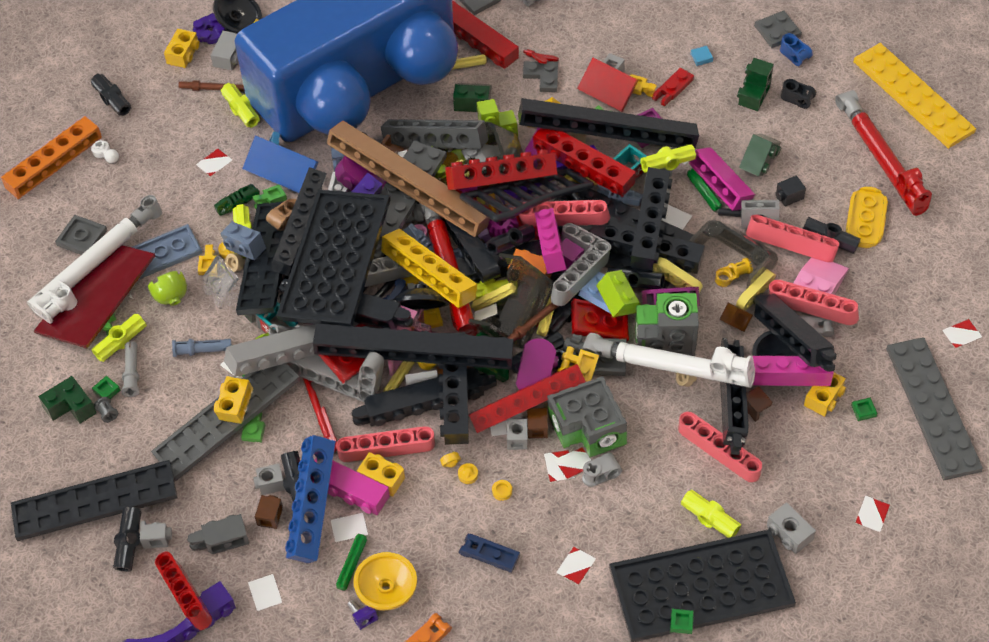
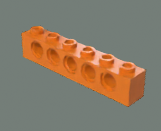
M86 116L76 121L75 124L35 151L13 169L6 172L1 177L5 189L17 199H20L92 146L96 141L100 140L102 136L99 127Z

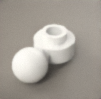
M96 141L91 147L96 158L105 157L108 163H115L119 159L118 152L110 149L106 141Z

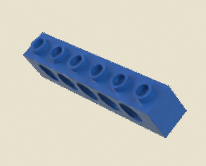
M312 435L305 438L302 443V459L298 465V471H300L299 478L295 484L296 497L292 504L293 516L289 523L290 535L285 546L287 559L304 563L318 560L335 448L334 440ZM314 455H315L316 458H317V463L314 461V458H313ZM310 475L313 476L314 483L311 481ZM307 495L310 496L311 503L308 501ZM304 514L307 516L308 522L305 521ZM301 534H302V535L304 536V538H305V542H304V543H303L302 540H301Z

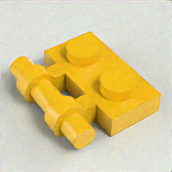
M568 346L566 352L562 354V364L557 369V372L569 367L570 363H576L585 381H590L599 355L581 349L579 356L573 355L574 348Z

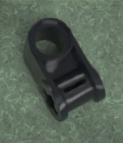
M787 79L783 82L780 96L784 101L807 109L810 107L811 100L815 98L817 92L812 86L805 85L794 79Z

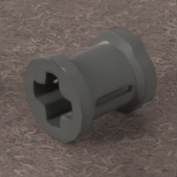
M101 397L94 403V408L100 412L104 423H109L118 417L119 413L117 409L112 407L109 397Z

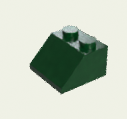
M456 83L453 94L454 111L478 112L477 102L490 100L492 84Z

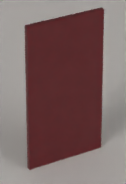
M121 245L71 289L77 299L75 308L59 312L52 318L53 322L51 324L42 319L35 328L34 333L88 349L155 258V253Z

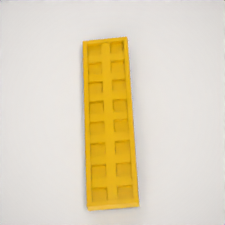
M882 43L854 57L853 62L948 149L975 133L976 128Z

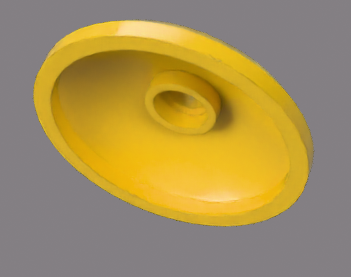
M382 552L369 556L358 566L354 575V589L358 598L368 607L377 610H392L404 605L411 599L417 586V575L411 562L405 557L391 552ZM385 586H389V587H390V588L387 589V590H384V589H383V587H385Z

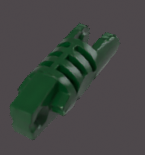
M249 184L238 189V191H234L229 196H225L214 205L217 214L222 216L232 212L233 208L237 205L247 204L253 200L252 196L260 195V191L253 184Z

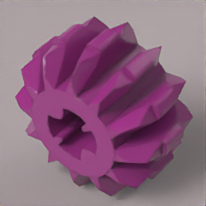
M516 217L499 222H494L490 219L487 229L491 237H497L508 232L511 228H518L519 224Z

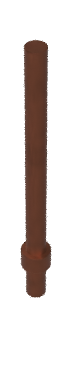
M193 80L192 82L179 81L178 84L179 88L192 89L193 91H200V89L221 90L225 85L223 83H204L199 80ZM234 84L239 91L245 92L244 85Z
M551 302L525 324L515 328L513 333L507 338L514 339L513 342L517 339H522L527 334V331L559 306Z

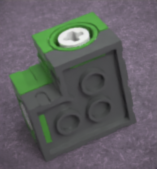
M696 293L657 294L656 305H636V345L695 356L699 329Z
M603 376L547 396L548 416L563 448L582 442L587 449L589 457H593L627 444V422L622 416L617 402L614 401V397L606 385Z

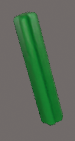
M693 168L688 170L687 177L711 209L715 212L718 211V208L722 206L721 202Z
M360 533L356 535L336 582L337 589L347 590L367 542V536Z

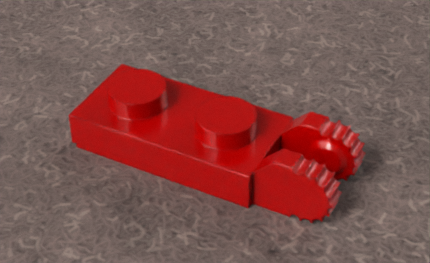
M680 67L654 92L652 99L657 101L662 95H665L661 100V105L666 106L694 80V75Z

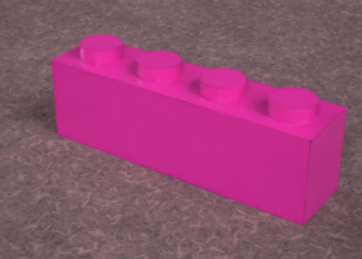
M711 147L695 150L696 158L689 161V165L732 211L741 209V200H752L755 193Z
M553 208L535 212L542 256L547 273L566 270Z
M753 356L755 367L753 385L831 386L833 371L827 372L820 366H809L799 356Z
M332 461L328 494L333 497L338 496L349 505L355 504L359 506L365 513L378 515L390 497L389 488L336 461ZM310 475L311 481L314 483V478Z

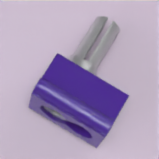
M354 600L348 602V606L353 612L354 622L359 630L378 620L375 609L368 606L359 609Z

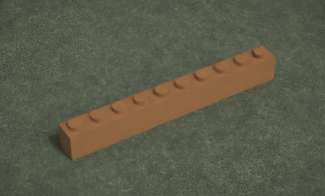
M341 121L329 130L327 140L329 146L470 235L476 237L488 227L490 219L462 201L459 192L448 190L446 184L350 124Z

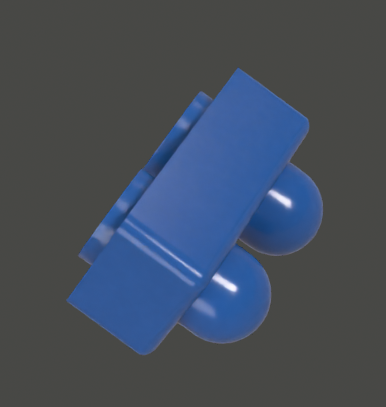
M295 0L245 27L235 37V47L245 95L250 101L251 106L275 132H279L280 138L285 142L296 141L313 130L329 135V130L341 121H345L354 128H357L365 120L369 112L371 97L403 79L417 85L436 83L451 72L458 56V43L453 24L452 0Z

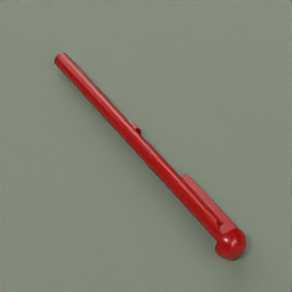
M303 378L323 437L335 441V453L337 451V439L324 406L321 408L316 392L311 384L313 381Z

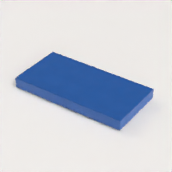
M255 135L242 169L299 193L309 167L316 169L319 162Z

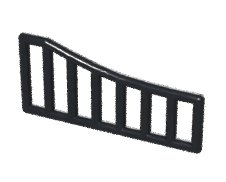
M565 168L557 170L558 175L511 181L461 193L460 199L492 221L499 222L514 218L546 201L591 189L594 187V183L572 169ZM568 175L569 177L573 178L581 184L576 185L575 183L571 182L563 176ZM554 179L566 188H561L549 180ZM534 183H540L553 192L548 193ZM524 186L539 195V197L535 198L519 187ZM510 190L527 202L523 204L504 191ZM494 193L514 206L515 209L511 210L488 194ZM479 197L502 213H494L473 198Z

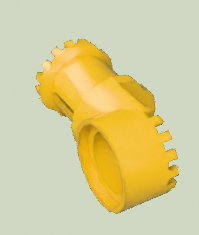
M743 258L740 262L730 263L728 266L718 269L715 275V283L720 287H727L731 284L732 280L739 278L740 275L752 273L751 261L748 258ZM726 275L729 279L722 280L719 276Z

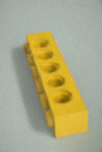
M400 228L382 236L381 251L456 307L460 308L476 299L477 283Z

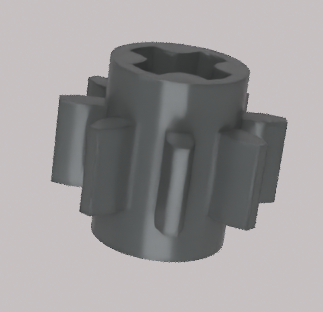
M573 334L571 338L567 337L563 345V351H566L567 347L570 346L574 348L573 355L579 356L584 344L582 336Z

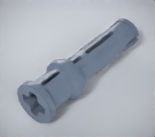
M231 338L205 341L189 339L188 341L177 342L172 340L173 357L185 354L193 356L195 353L226 351V347L232 346Z

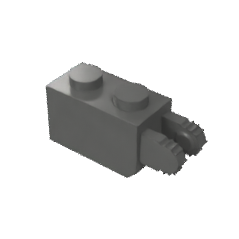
M241 514L230 515L218 521H209L201 525L202 530L189 534L187 539L192 551L207 548L211 554L249 544Z

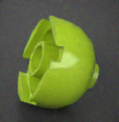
M177 271L165 273L157 277L158 281L153 284V281L149 283L148 289L153 299L164 305L170 304L175 306L181 302L180 299L187 292L186 279L181 271L180 274Z

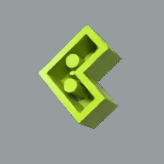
M494 99L477 102L478 120H485L488 135L487 142L518 137V125L513 110L499 112Z

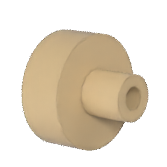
M230 253L226 257L225 264L230 272H237L242 270L245 259L240 254Z
M676 374V381L680 386L689 387L697 380L695 376Z

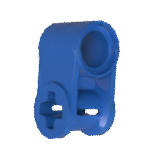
M787 33L782 37L780 52L794 65L800 66L805 59H810L813 56L811 48L798 39L796 35Z

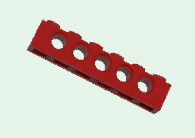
M540 128L533 135V148L537 151L548 149V153L555 152L557 161L564 164L567 168L577 171L583 177H587L596 184L609 189L614 194L623 197L635 184L636 171L563 131Z
M548 149L538 150L537 154L531 155V152L520 153V157H514V154L503 155V159L497 160V156L488 157L485 162H480V159L469 160V164L464 165L462 161L452 162L451 166L445 167L448 190L558 175L555 152L548 153ZM535 160H536L537 163H538L536 169H535L534 166H533V163H534ZM518 162H519L520 165H521V168H520L519 171H518L517 168H516V165H517ZM501 164L504 167V171L502 174L499 171V167ZM483 167H485L487 170L485 176H483L482 174ZM466 170L470 173L468 178L465 177Z
M575 363L468 415L476 432L479 433L547 401L548 395L576 387L586 381L578 364Z

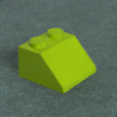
M622 270L607 272L596 285L613 317L636 313V305H641Z

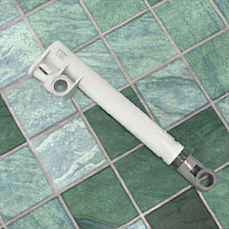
M148 195L142 198L141 206L130 214L129 219L124 218L120 221V224L113 227L29 299L27 304L32 311L51 324L53 322L52 318L59 312L75 308L77 299L71 289L124 244L130 236H133L138 231V226L142 227L150 219H157L161 216L162 209L156 197Z
M595 333L587 335L582 350L611 359L616 357L617 361L750 388L755 377L753 356H748L747 358L739 357L725 347H717L710 360L620 342L617 345L616 342L604 340Z

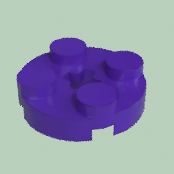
M214 13L193 22V32L197 33L200 43L215 44L222 31H227L219 24Z

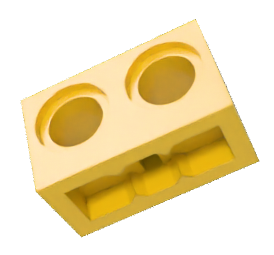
M177 28L164 51L166 63L186 68L188 63L192 61L195 50H198L200 45L197 33Z
M833 372L831 386L834 387L812 386L806 395L804 406L825 417L828 411L832 412L837 404V397L841 398L845 393L846 387L844 384L846 378Z
M226 376L225 382L220 386L219 399L214 404V412L219 420L242 424L253 391L249 380Z
M370 452L357 469L358 473L387 486L392 497L405 479L404 468L395 462L391 463L381 455H374Z

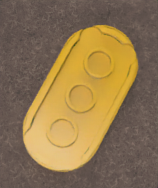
M862 187L860 190L854 191L850 199L845 232L861 238L858 245L861 248L876 246L881 242L884 233L888 200L882 194V191L874 187Z

